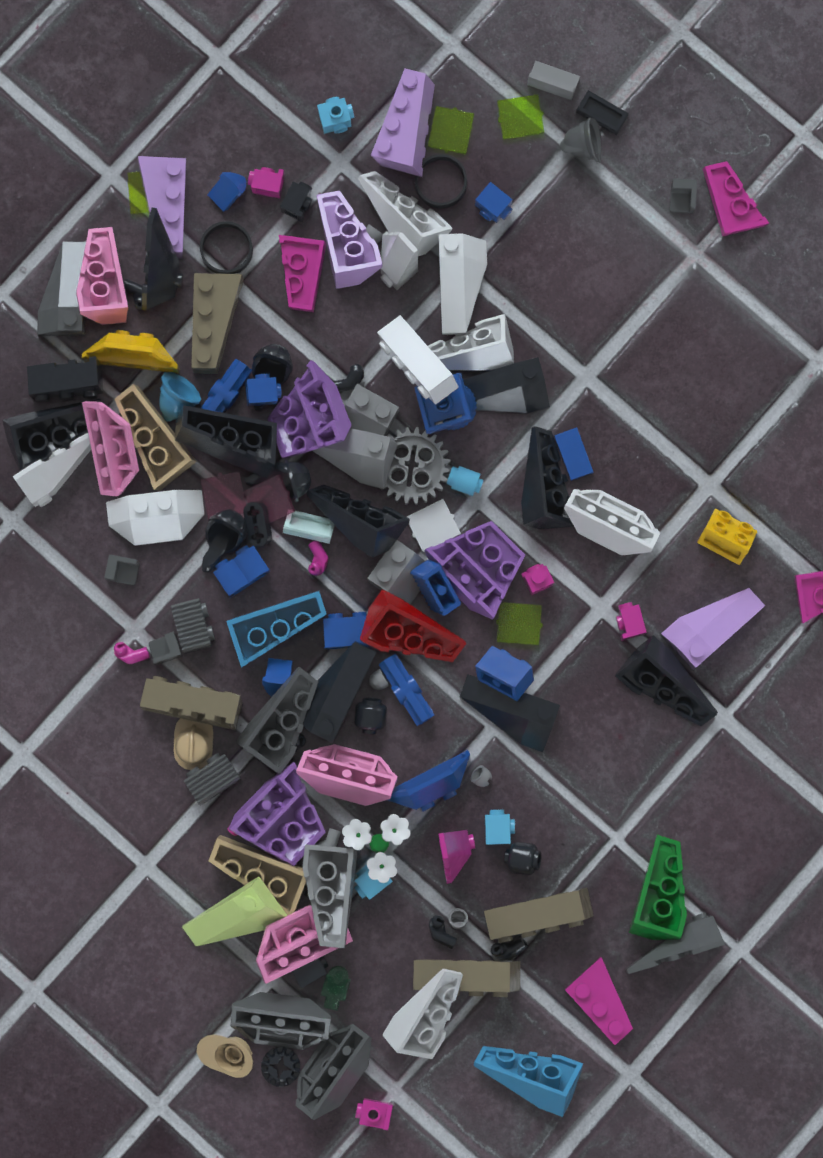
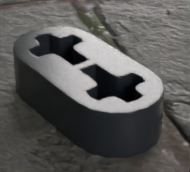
M260 501L250 502L243 510L248 541L254 547H263L272 540L268 509ZM259 509L260 514L252 515V510ZM263 533L264 538L261 540L257 539L256 534Z

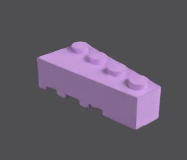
M404 69L371 153V156L380 166L422 177L423 173L422 160L425 158L426 151L424 147L425 138L429 130L428 117L431 114L435 86L425 73Z
M138 156V165L149 215L152 207L157 208L176 256L182 259L186 158Z

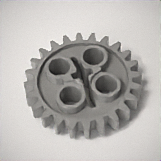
M406 427L405 434H402L397 429V437L394 438L390 434H388V437L397 442L396 450L401 447L406 448L408 455L404 458H399L394 453L385 488H380V490L383 491L388 488L387 497L389 498L395 494V501L397 503L401 498H404L405 505H408L410 499H413L415 505H418V498H422L427 503V495L436 498L434 490L443 491L440 482L447 483L448 479L443 474H450L451 470L444 466L451 464V461L443 457L448 455V450L441 451L440 449L444 445L443 441L436 444L437 435L428 438L426 430L421 435L419 434L418 427H416L414 433H410L409 428ZM415 445L417 446L415 455V466L417 467L413 469L412 484L408 487L409 468L406 465H410L412 447ZM423 451H429L432 454V458L429 461H422L419 459V454ZM395 471H401L405 474V477L402 481L396 482L391 478L392 474ZM420 474H424L429 478L428 482L424 485H419L415 481L416 477Z

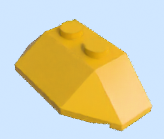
M116 330V333H108L82 353V360L84 362H89V357L96 356L101 365L174 372L178 374L180 371L178 364L159 340L149 333H140L139 336L130 335L128 331Z

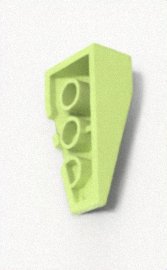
M258 876L184 924L182 928L195 946H201L264 931L267 925L288 915Z

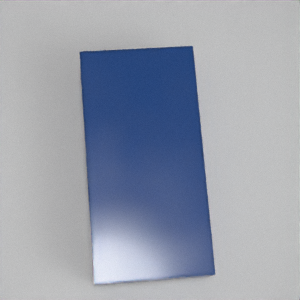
M577 427L554 435L570 481L592 474L593 469Z

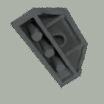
M259 992L232 1004L230 1026L233 1029H237L243 1036L256 1044L303 1050L329 1038L331 1016L309 998Z
M354 1024L329 1033V1038L320 1043L298 1075L295 1106L313 1120L341 1106L369 1066L372 1038Z

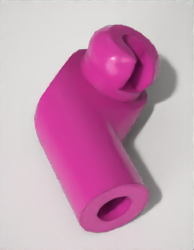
M313 541L308 545L314 555L308 571L313 576H319L325 571L329 557L321 543Z
M118 642L114 646L115 656L127 664H134L150 658L147 647L133 650L124 642Z

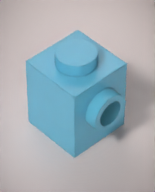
M490 810V815H485V845L511 844L510 834H515V820L510 819V814H504V810Z
M365 865L355 873L358 878L354 880L357 883L354 889L362 899L367 896L370 900L393 881L391 878H389L387 883H380L378 879L372 880L368 876L369 869Z

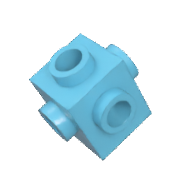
M332 97L327 99L326 103L317 105L324 134L333 131L336 134L347 131L348 127H352L351 119L355 117L351 104L347 105L345 98Z

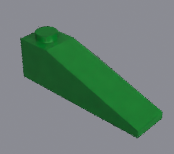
M660 835L656 836L629 933L651 940L681 939L687 917L684 901L685 888L682 878L681 842Z

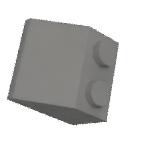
M358 384L344 406L351 422V429L383 436L387 435L399 413L398 406Z
M396 540L391 549L384 554L367 578L368 582L378 589H383L411 604L420 592V587L417 586L413 575L410 573L411 570L422 564L425 560Z

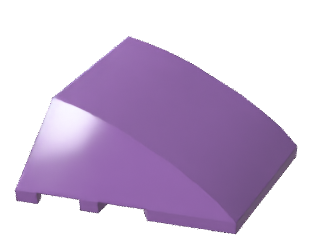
M310 360L306 365L308 369L301 378L297 377L294 382L295 387L289 395L283 396L267 418L269 422L277 423L276 444L283 459L344 441L351 427V422L336 384L313 360Z
M492 521L424 550L428 559L442 566L458 598L470 610L492 620L525 557V554Z
M295 762L284 768L281 774L277 773L266 781L235 813L229 826L230 831L292 866H295L304 856L305 844L314 845L326 833L314 805H311L306 794V786L301 782L299 775L296 773L297 766Z

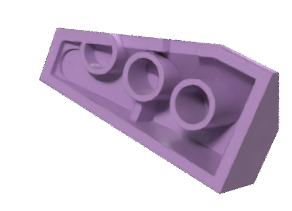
M340 191L316 195L336 289L360 285L382 268L378 245L374 239H371L366 231V227L357 219L354 210Z
M747 588L679 617L661 635L694 670L765 605L750 588Z

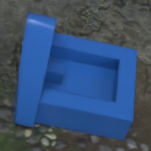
M222 172L219 176V181L207 194L223 212L228 210L245 191L246 178L232 172Z
M268 658L266 676L263 677L262 684L271 697L291 676L293 661Z

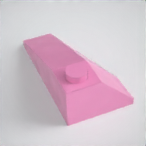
M112 227L88 230L76 291L80 314L102 325L126 323L128 312Z

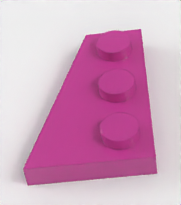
M727 161L703 168L722 236L764 227L769 224L765 216L763 217L756 208L757 204L753 198L750 199L743 189L742 182Z
M279 235L282 263L286 278L288 306L293 310L314 312L326 242L323 240Z
M823 571L794 575L801 623H805L823 613Z
M600 957L573 981L565 991L609 1040L616 1045L633 1027L602 957Z

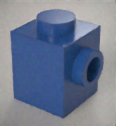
M490 182L475 199V206L481 210L479 213L486 220H493L497 223L501 218L505 220L512 212L513 199Z
M270 374L255 375V379H247L245 382L247 406L275 405L278 402V398H281V384H276V377L270 378Z

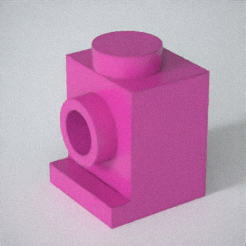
M262 167L261 170L255 169L250 171L248 185H251L252 193L280 198L285 178L284 170L279 169L278 173H275L273 169Z
M537 564L527 569L526 572L521 573L531 596L554 585V580L546 565Z
M632 602L618 606L619 616H616L619 630H624V634L620 636L621 641L645 635L647 632L639 604L633 606Z
M364 1098L363 1104L358 1103L355 1118L360 1119V1125L388 1130L393 1104ZM376 1110L378 1117L375 1119L370 1118L369 1111Z

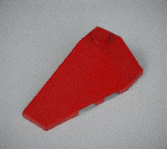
M383 589L368 609L360 636L362 642L380 651H400L404 655H410L411 653L425 655V658L453 662L467 644L465 640L403 599Z

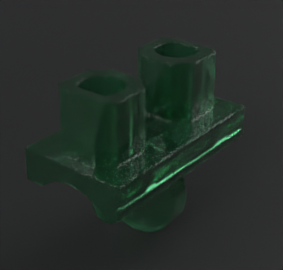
M342 966L332 967L326 975L321 992L322 996H326L324 1008L338 1011L340 1001H345L351 979H349L348 971Z

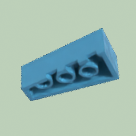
M320 591L227 620L226 622L241 668L325 616L327 612Z

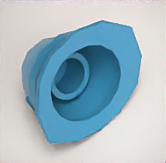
M164 372L161 377L162 385L160 387L159 407L163 418L166 421H172L177 419L183 405L194 407L199 404L201 397L195 386L187 379L174 372Z

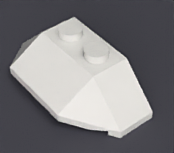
M574 489L564 507L578 534L620 555L651 552L660 535L658 529H655L653 523L643 511L601 490L580 491L579 489Z
M202 490L161 491L129 495L106 502L109 526L134 546L183 540L205 515Z

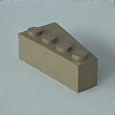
M194 273L191 366L194 373L218 374L233 315L244 282L242 274Z
M153 676V679L146 678L140 708L149 712L236 730L243 702L240 695L232 692H219L204 686L200 688L191 687V684L177 681L176 684L167 682L166 678Z
M587 888L484 911L490 940L498 939V943L513 940L512 935L521 934L522 938L536 935V930L545 928L546 933L560 930L559 925L568 923L569 928L584 925L583 920L594 916Z
M414 960L413 990H421L442 969L461 972L463 975L457 996L460 995V991H469V996H484V992H493V997H508V992L520 991L521 961Z

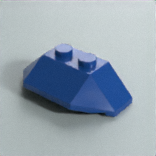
M467 750L394 788L391 798L386 801L414 810L421 808L422 812L435 806V800L443 797L445 801L457 795L455 790L460 788L470 757L469 751Z

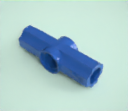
M235 359L224 376L218 379L212 386L207 400L200 409L222 413L226 409H230L239 396V390L251 375L252 369Z
M397 654L388 657L378 664L384 676L391 684L393 693L400 704L404 705L416 726L435 716L422 696V691L412 675L408 674Z

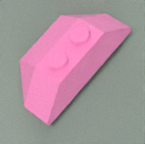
M82 402L100 494L119 496L139 472L131 426L123 417L102 402Z
M336 744L320 747L312 751H304L296 773L318 793L364 806L390 799L397 782V775L392 772L380 756Z
M311 905L266 926L256 959L265 984L338 949L337 947L319 945ZM347 929L346 944L353 942L349 929Z

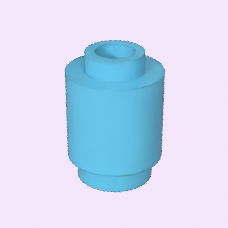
M453 466L447 480V485L452 486L451 489L473 496L474 492H480L484 480L480 479L481 473L461 466L459 468Z

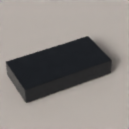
M589 90L576 109V113L587 119L594 118L599 126L616 136L629 116V113Z

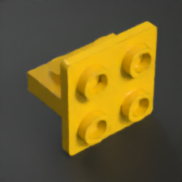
M715 509L697 543L740 565L750 550L757 530L753 529L746 522L736 520L728 512Z

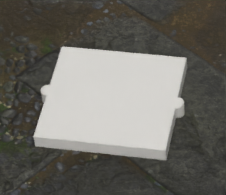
M444 499L407 516L410 519L409 526L413 532L412 537L416 538L423 553L426 548L434 547L445 542L447 539L461 535L454 521V514L450 513Z

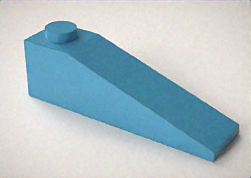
M483 1046L474 1061V1066L538 1108L563 1117L572 1100L583 1063L561 1055L552 1054V1057L537 1056V1052H529V1055L517 1054L512 1049Z

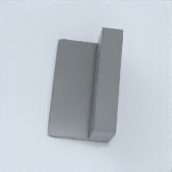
M535 61L533 69L528 76L527 85L572 101L580 76Z

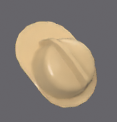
M180 718L176 723L174 731L175 759L184 769L192 770L197 766L201 769L208 764L206 760L212 756L213 727L209 724Z
M213 1034L202 1038L197 1045L199 1059L211 1069L235 1078H241L248 1075L253 1068V1053L250 1050V1046L242 1038H226Z

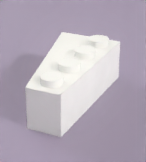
M401 315L377 332L381 339L379 345L387 355H390L399 369L404 371L408 380L418 386V391L425 399L430 398L436 405L459 388L452 373Z

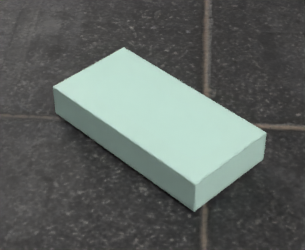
M289 509L283 533L330 544L335 525L329 518Z

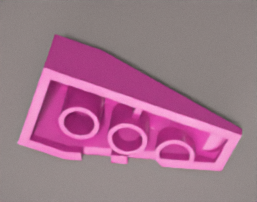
M467 830L438 834L447 884L453 882L471 856V849H475L473 834L468 835Z

